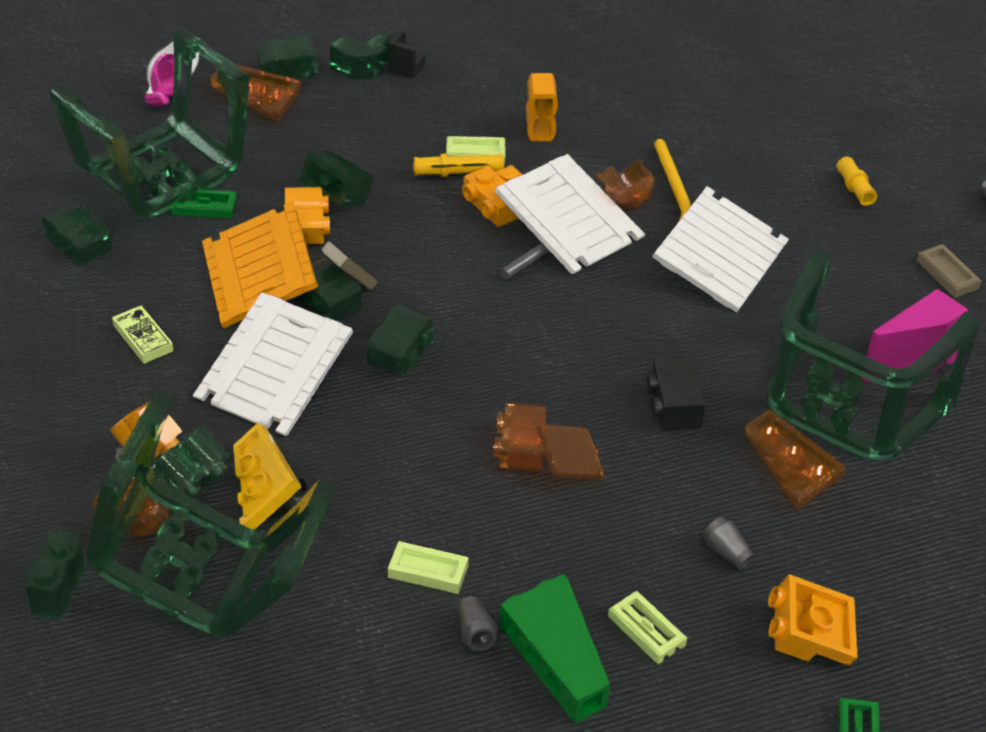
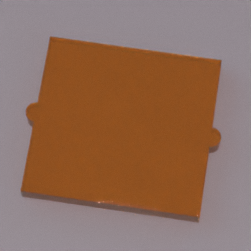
M540 424L536 428L543 445L542 453L546 455L554 477L599 480L605 477L598 458L599 451L594 447L588 428Z

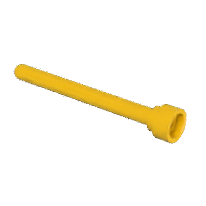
M657 139L654 147L682 212L679 218L680 221L692 205L665 141Z

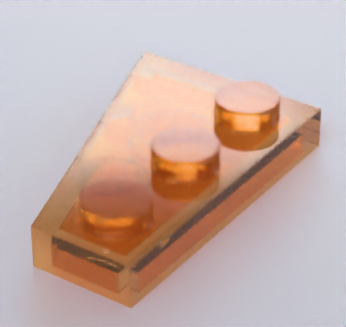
M223 62L211 77L212 87L279 122L302 90L300 80Z
M771 409L746 424L745 435L797 510L844 477L846 467Z

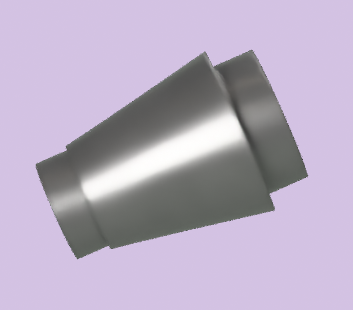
M721 516L711 522L704 530L702 536L706 540V546L739 570L747 567L755 558V554L751 551L732 520L727 521Z
M474 596L463 598L458 604L462 641L474 651L487 650L497 640L498 627L478 598Z

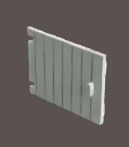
M568 154L560 156L520 177L511 179L503 185L496 187L495 193L515 212L517 217L544 243L547 249L554 254L571 274L582 269L577 263L578 261H581L584 266L588 267L630 245L632 241L628 235L635 241L645 237V233L625 215L618 205L596 185L589 175Z
M707 186L652 257L673 273H677L712 296L713 299L737 313L789 239L782 234L778 238L772 236L773 228L725 197L718 201L712 197L715 191Z
M261 292L237 328V331H235L211 367V370H209L193 394V397L205 401L211 393L214 395L211 400L212 406L257 424L260 422L267 429L272 425L273 421H277L280 424L276 428V433L286 437L335 362L336 357H338L347 343L353 330L342 323L322 317Z

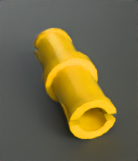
M851 157L841 158L836 164V169L844 178L846 188L850 192H854L861 205L869 206L873 204L878 194L868 182L867 174L863 170H859Z

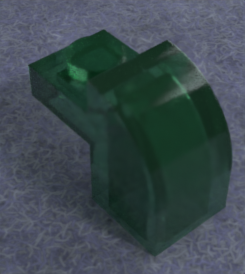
M384 31L367 42L351 34L342 37L330 45V68L347 78L357 80L373 79L382 75V65L388 62V43L393 38V35Z

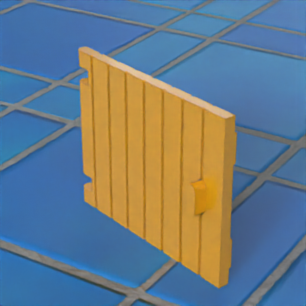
M293 201L284 204L285 211L278 214L273 209L220 232V239L213 242L211 237L202 241L219 318L223 328L243 320L261 292L287 301L318 287Z

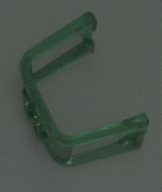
M186 28L173 32V104L169 118L160 126L127 141L126 133L108 118L100 121L83 107L81 97L64 83L53 87L49 92L74 162L87 172L94 173L124 198L128 207L141 217L151 218L170 210L174 203H183L197 196V191L201 189L209 190L222 183L235 172L243 157L250 75ZM196 52L217 66V79L229 97L227 147L188 118L192 60L196 58ZM77 119L105 141L108 151L95 157H89ZM177 135L213 163L215 167L200 175H196L191 171L189 161L176 156L171 147L159 144ZM149 151L154 155V161L148 165V161L145 158H135V156ZM114 167L119 182L106 171ZM170 173H172L174 183L178 185L174 188L166 182V177ZM138 183H145L149 195L155 198L143 201Z
M814 249L782 311L780 326L783 334L776 370L767 388V404L773 413L783 420L856 455L871 460H888L898 457L956 406L974 347L980 319L964 312L943 337L913 364L905 368L886 366L816 334L820 312L814 310L818 289H821L828 278L832 253L822 249ZM807 351L816 355L817 360L805 376V382L809 388L800 400V406L787 400L784 397L786 383L804 352ZM957 351L952 372L947 371L940 379L929 403L899 431L911 386L917 385ZM830 362L849 370L848 376L841 384L830 381L834 375ZM862 377L888 387L875 441L849 430L850 425L859 415L857 403L865 390V384L861 380ZM826 403L837 406L831 414V421L819 416L820 410Z
M155 392L100 487L86 556L90 566L99 576L175 618L210 634H234L292 588L321 522L325 518L326 511L336 489L333 485L319 479L299 503L269 530H253L164 483L154 473L152 465L162 429L175 399L162 392ZM134 477L135 483L116 515L120 502ZM147 496H149L154 501L174 512L158 529L156 535L157 543L150 547L141 563L142 572L138 574L121 565L113 558ZM186 518L206 528L203 536L198 537L192 546L185 542H179L185 532L183 524ZM302 527L294 547L288 545L278 557L264 582L243 600L265 552L275 549ZM218 536H221L238 546L246 548L214 613L187 600V598L203 580V568L217 552L216 540ZM169 562L173 566L182 567L174 581L176 587L174 592L154 582L156 576H159L165 570Z

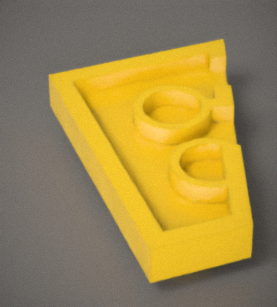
M260 422L233 445L236 477L240 479L241 491L237 493L238 504L243 508V516L239 518L240 529L248 535L281 505L291 499L302 487L268 429Z

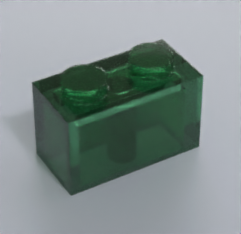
M330 150L307 153L299 180L309 187H322V195L328 196V199L339 206L346 207L366 204L374 176Z

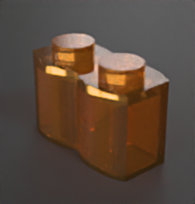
M506 403L505 412H498L497 433H502V437L495 436L494 457L500 458V468L542 471L547 405Z

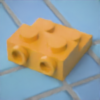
M513 165L496 172L487 166L464 176L462 193L465 199L477 207L485 218H488L497 227H500L518 219V217L495 193L496 187L523 174Z
M791 574L779 586H775L771 590L768 606L775 609V617L769 625L768 635L775 639V650L808 662L816 654L849 666L857 659L855 601L853 597Z

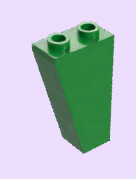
M564 574L551 580H544L535 588L520 595H513L501 604L499 628L575 724L607 707L610 683L571 585Z

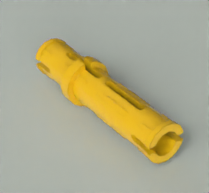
M445 153L440 154V157L413 158L414 176L440 175L441 177H448V174H469L487 166L494 172L504 169L503 154L447 156ZM479 163H486L485 165H464V166H462V164H479ZM451 164H455V166H436V167H431L432 165H451Z

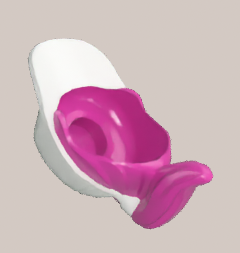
M178 38L167 47L157 52L151 59L147 67L149 89L144 96L145 102L149 106L162 107L170 102L168 97L179 95L190 81V77L198 64L199 53L189 39Z

